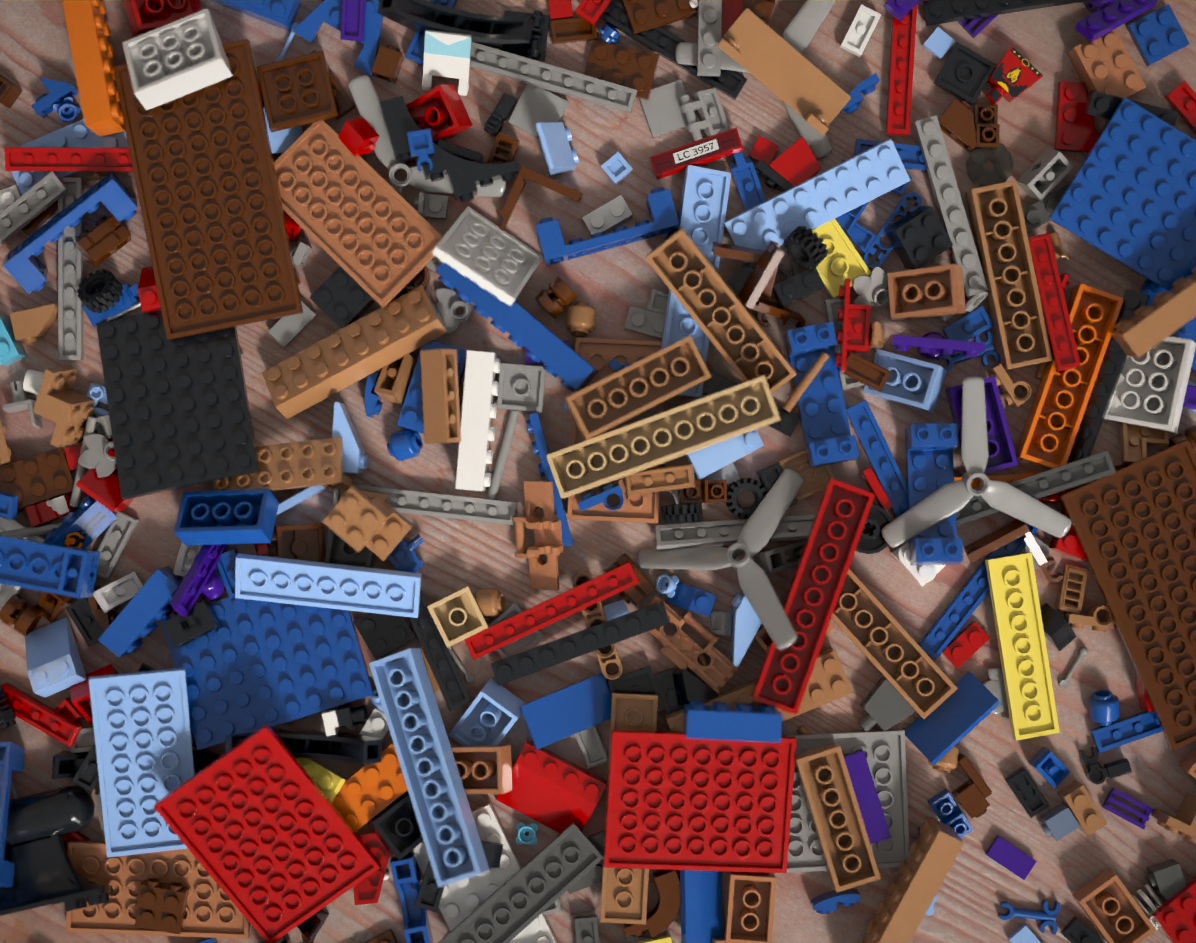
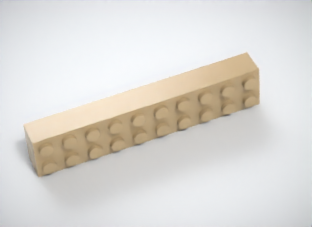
M764 375L546 455L560 497L561 499H566L781 421Z

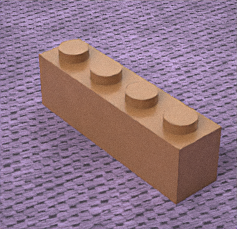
M457 349L420 351L425 444L461 442Z

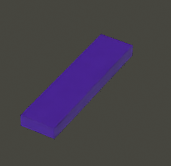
M864 750L843 755L870 844L891 838Z

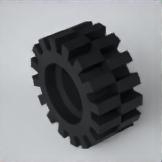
M798 226L785 239L784 247L788 250L787 254L792 255L791 259L793 261L796 260L799 266L802 264L805 269H815L828 255V250L825 249L827 246L822 243L824 241L822 238L817 237L818 234L816 232L812 233V229Z
M102 269V272L96 270L95 274L91 272L89 274L90 277L88 279L85 277L83 279L84 283L79 284L81 289H77L79 294L77 296L93 313H102V309L105 312L109 311L108 307H115L114 302H119V297L123 295L122 284L109 270L107 272L106 269Z
M741 478L733 482L728 488L726 505L735 516L749 519L767 495L766 489L755 479ZM746 489L751 490L755 495V502L750 507H742L738 502L739 493Z
M702 503L661 506L662 524L702 522Z

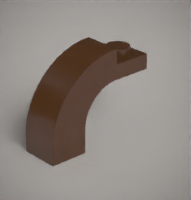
M663 869L653 873L659 890L658 902L654 909L647 913L646 925L624 924L627 937L631 935L632 937L641 936L647 929H649L651 937H654L667 929L673 922L681 904L680 881L676 870Z

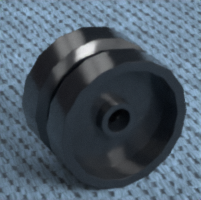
M871 505L865 522L869 526V531L863 532L862 530L856 552L874 554L888 546L882 536L881 529L892 522V518L880 506Z

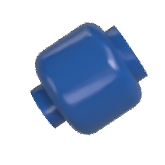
M407 428L391 434L387 444L389 454L399 461L418 456L420 449L423 447L419 433Z
M1099 690L1094 692V695L1089 698V714L1093 721L1098 722L1099 725L1108 726L1119 718V700L1111 691Z

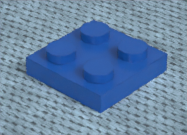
M1169 4L1126 26L1147 67L1190 44Z

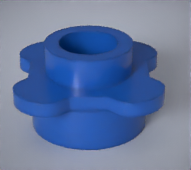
M606 23L603 27L598 28L601 32L600 37L610 44L612 41L614 43L619 42L617 38L620 36V32L613 26Z
M65 96L63 101L54 103L52 106L53 111L59 114L62 122L71 121L80 114V108L75 106L73 98L70 96Z

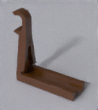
M521 166L503 210H496L497 214L503 216V222L499 229L505 230L526 185L525 178L577 202H580L583 194L576 189L569 188Z
M770 240L741 291L739 298L745 307L780 318L782 325H786L787 321L793 318L798 320V323L795 324L796 328L805 327V320L800 313L761 297L763 290L785 254L783 250L779 249V243Z
M713 242L711 250L714 256L758 263L764 253L763 250ZM778 266L761 294V297L768 300L771 297ZM757 311L756 319L763 327L771 326L768 320L764 321L761 319L762 312Z
M1018 519L964 547L966 555L972 563L1023 536L1047 580L1058 582L1064 577L1060 572L1056 575H1051L1048 572L1047 567L1054 563V558H1046L1027 524Z

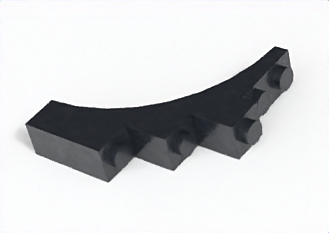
M380 0L377 11L378 14L415 32L434 30L472 35L471 42L492 48H502L503 44L530 43L534 20L529 17H501L476 14L444 7L425 0Z
M399 96L381 101L380 107L395 159L401 158V161L413 159L414 157H411L407 132L419 131L420 129L409 114L403 97ZM433 143L434 153L428 154L432 161V170H430L427 162L421 164L425 180L431 179V182L444 179V175L448 174L455 200L460 199L461 202L474 199V195H477L478 192L476 185L480 184V187H487L494 184V180L501 178L502 181H509L516 178L515 175L519 173L517 161L501 164L473 162L450 154L435 143Z
M280 728L272 729L294 757L339 760L363 765L382 762V739L351 732L326 736L325 732L316 730L294 732ZM255 732L226 735V753Z

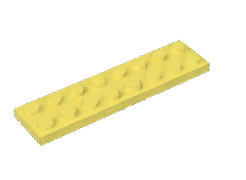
M1027 552L986 559V570L1013 740L1017 741L1060 733L1032 553Z

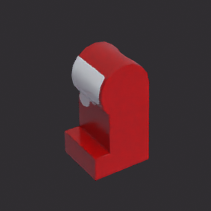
M69 494L25 507L31 527L41 526L64 517L70 512H75L74 507L70 506L71 499Z

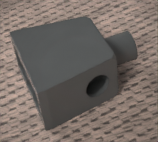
M881 677L860 704L867 714L858 723L866 732L876 723L881 729L886 731L913 714L915 710L885 677Z

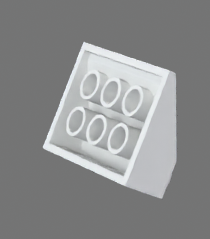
M208 8L122 42L134 94L146 110L232 76L228 58Z
M1168 336L1139 358L1127 356L1104 419L1177 433L1196 343L1190 339Z

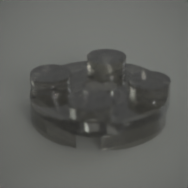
M999 143V148H974L966 162L968 177L973 183L982 187L1004 183L1012 174V156L1001 143ZM987 159L995 163L993 171H990L989 168H984Z

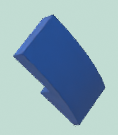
M876 73L863 80L849 93L851 99L839 112L840 114L845 111L850 114L860 108L859 104L864 100L861 93L865 96L876 90L875 86L880 82Z
M379 371L368 375L365 387L366 416L374 418L375 414L379 415L383 402H380L381 397L373 394L381 373Z
M947 789L928 800L929 805L939 820L953 827L960 838L973 830Z
M857 889L827 892L812 899L811 906L817 913L829 914L830 911H836L837 902H840L839 904L843 906H853V903H860V893Z

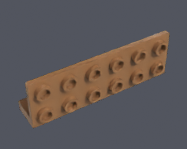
M748 8L742 12L717 43V46L723 52L743 66L803 117L822 136L829 130L828 125L851 99L844 90Z
M340 437L256 446L260 472L214 481V491L269 489L273 491L321 485L330 490L352 487V479L343 473V439Z

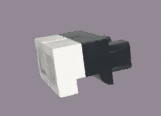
M353 703L325 710L322 713L326 736L336 735L340 726L346 725L349 730H355L358 724L365 723L368 719L366 705L354 707Z

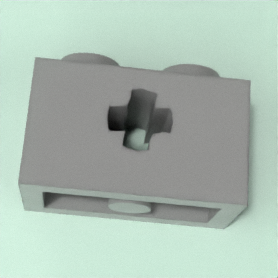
M1047 148L1017 179V183L1029 197L1042 201L1073 169V166L1060 151Z

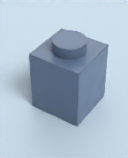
M1063 803L1039 817L1043 822L1040 825L1047 837L1051 836L1056 841L1080 827L1070 809Z

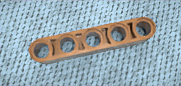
M586 571L577 573L574 576L573 586H578L577 579L580 576H586L591 580L593 579L592 575ZM601 601L597 603L594 609H582L587 628L591 627V623L595 619H600L603 622L607 621ZM615 643L612 644L608 652H601L599 649L595 650L604 676L611 680L619 678L622 674V663ZM616 663L619 667L618 671L614 674L608 673L606 671L607 664Z

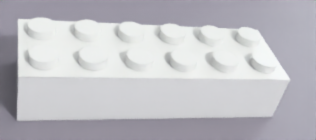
M467 350L460 428L461 442H459L455 489L486 491V487L491 485V473H487L488 464L493 462V450H489L490 441H494L495 428L491 427L492 418L496 419L497 405L493 404L494 396H498L499 382L495 381L496 373H500L501 364L500 358H497L494 352Z

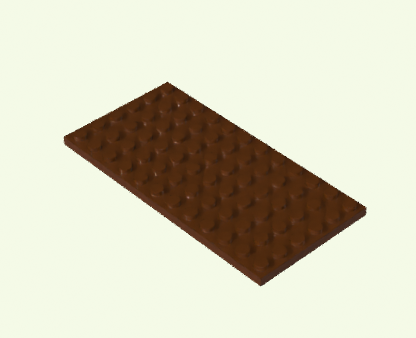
M248 39L222 44L230 65L231 77L149 110L144 108L134 94L128 65L113 67L168 340L303 313L251 44Z
M1184 440L1117 470L1115 474L1094 480L1059 496L1172 750L1196 740V457L1189 441Z

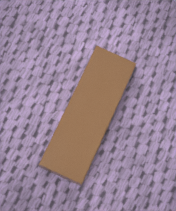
M693 464L643 470L625 477L627 496L696 487Z

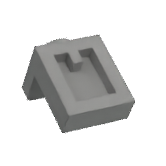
M419 192V197H415L414 209L424 218L447 220L449 197Z

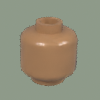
M578 301L567 309L565 325L572 335L585 337L595 329L596 311L589 306V303Z
M486 588L476 591L474 598L484 618H497L501 615V612L505 611V596L498 589Z
M955 745L935 765L929 760L928 764L933 767L932 770L950 773L951 770L957 767L959 748Z

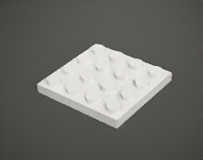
M467 206L435 247L432 254L437 256L440 261L458 270L461 275L467 276L476 282L481 288L497 296L500 301L506 302L511 306L543 259V256L506 231H502L499 229L500 227Z

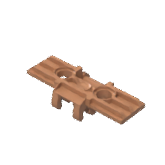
M524 481L525 515L512 516V521L515 522L517 552H514L515 558H526L529 560L531 589L560 590L557 556L563 552L561 520L557 519V515L554 512L553 481ZM538 507H541L544 510L543 519L539 518L537 515ZM524 523L527 529H534L535 536L534 545L529 546L527 551L525 547ZM540 554L547 555L546 564L540 560Z
M656 596L649 605L663 600ZM663 601L670 622L676 625L677 631L673 635H667L663 630L664 626L649 631L664 645L659 652L675 663L678 669L686 670L689 667L718 693L739 668L733 665L728 658L713 646L720 637L717 634L714 636L692 616L690 610L683 617H680ZM685 622L708 642L704 648L691 639L681 628ZM701 653H707L711 657V662L707 666H702L698 663L697 658Z

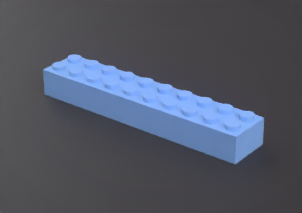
M410 648L369 663L438 888L488 871L489 866L420 648Z

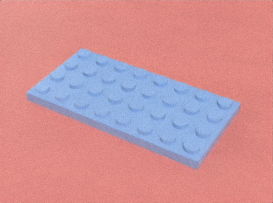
M185 668L90 677L89 685L107 857L186 849L185 844L153 807L156 802L195 775Z

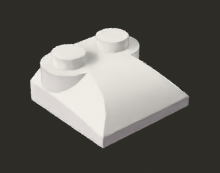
M909 540L900 544L891 552L921 587L932 581L936 574L946 566L910 565Z

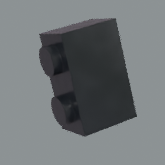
M790 260L793 274L791 276L790 272L785 270L783 264L779 265L778 268L786 277V280L773 285L772 292L778 304L786 307L822 290L825 286L816 268L798 273L796 260Z
M197 600L194 603L187 617L179 616L177 612H174L168 616L169 620L163 622L176 648H182L221 627L210 603L206 601L201 602V600Z

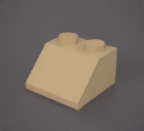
M469 586L427 606L447 648L488 628Z

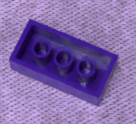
M995 376L984 378L988 460L984 474L1018 465ZM963 384L945 389L953 421L957 423L961 451Z

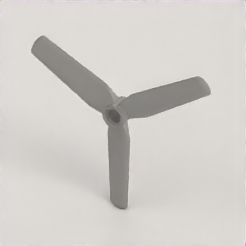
M807 0L784 30L782 38L799 53L804 51L836 0ZM679 42L675 50L677 63L697 66L698 43ZM721 50V69L750 73ZM782 100L800 138L803 137L815 158L820 160L828 156L832 152V148L826 133L822 136Z
M361 75L353 78L348 83L360 116H363L379 134L374 150L379 160L390 170L389 178L385 181L400 195L403 187L408 185L424 192L453 194L448 174L444 175L442 180L431 182V179L425 180L422 166L421 172H419L417 166L410 168L406 165L405 161H401V158L395 159L380 107L381 100L369 76ZM398 169H405L407 172V179L403 182H399L395 178V173ZM501 178L494 180V184L487 187H480V184L476 185L478 192L474 196L502 197L506 190V181H502Z
M971 376L963 380L962 461L966 473L963 475L962 480L943 485L881 529L882 536L891 547H897L960 511L974 495L981 496L990 507L1057 538H1062L1069 531L1072 523L1068 517L1006 482L989 480L984 475L988 460L984 379L982 377ZM979 477V486L977 488H972L971 481L974 478Z
M786 468L741 529L738 542L731 545L729 549L719 546L641 550L638 554L637 566L649 569L717 570L732 566L738 573L740 588L776 647L784 649L790 646L796 640L797 635L764 570L754 562L753 556L767 545L804 482L803 476L793 469ZM745 555L744 559L736 561L737 556Z

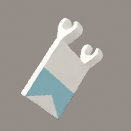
M425 30L422 90L430 91L433 85V76L459 79L458 94L467 95L472 35Z

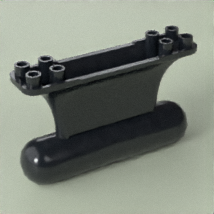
M67 786L9 800L4 860L15 863L13 887H0V916L63 902L65 903L66 911L110 902L108 892L113 891L112 885L95 884L85 879L75 869L64 845L63 834L85 828L94 816L95 803L91 794L80 786Z

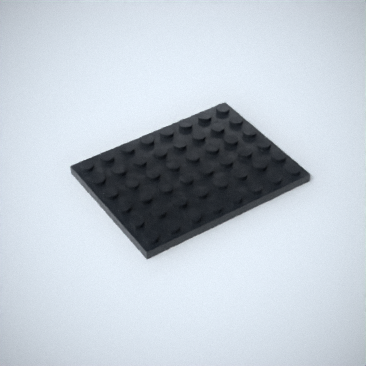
M161 310L96 323L122 499L126 500L260 472L236 327L168 340Z

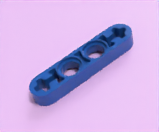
M909 192L902 197L866 253H864L862 259L869 270H873L875 266L880 267L894 248L892 243L888 247L882 246L880 244V236L886 234L884 230L893 224L892 219L894 216H901L903 218L907 215L905 212L899 211V208L904 210L908 205L906 199L914 198V204L917 205L916 207L912 206L907 214L922 206V199L919 194ZM875 245L879 250L886 253L883 255L880 252L876 258L878 264L873 263L871 265L868 263L870 259L867 256L875 254L877 249L873 248Z

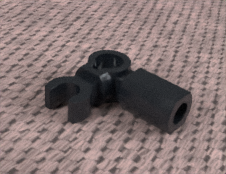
M503 93L496 108L488 118L483 131L496 137L497 133L501 132L504 122L502 121L507 120L517 100L511 95Z
M1091 747V757H1086L1084 750L1079 751L1080 758L1086 761V778L1091 783L1101 784L1107 777L1112 779L1132 773L1127 758L1104 764L1102 768L1100 762H1097L1099 753L1096 747Z

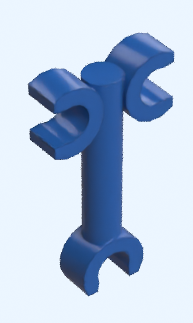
M990 331L985 333L987 337L986 342H982L979 335L974 337V342L985 343V352L977 353V357L982 355L981 363L983 366L989 365L987 361L989 355L994 358L995 363L1000 361L999 354L994 351L991 343L993 336ZM962 352L953 356L942 355L937 358V361L945 359L948 364L944 369L949 371L954 364L975 357L963 356Z
M1043 899L1041 906L1044 911L1015 908L1006 901L1000 902L1002 907L1008 908L1006 914L998 913L1000 919L1010 920L1012 917L1041 920L1038 925L1039 931L1044 933L1045 926L1051 925V933L1056 935L1058 928L1054 922L1056 921V914L1061 908L1058 901L1054 902L1052 909H1048V901Z

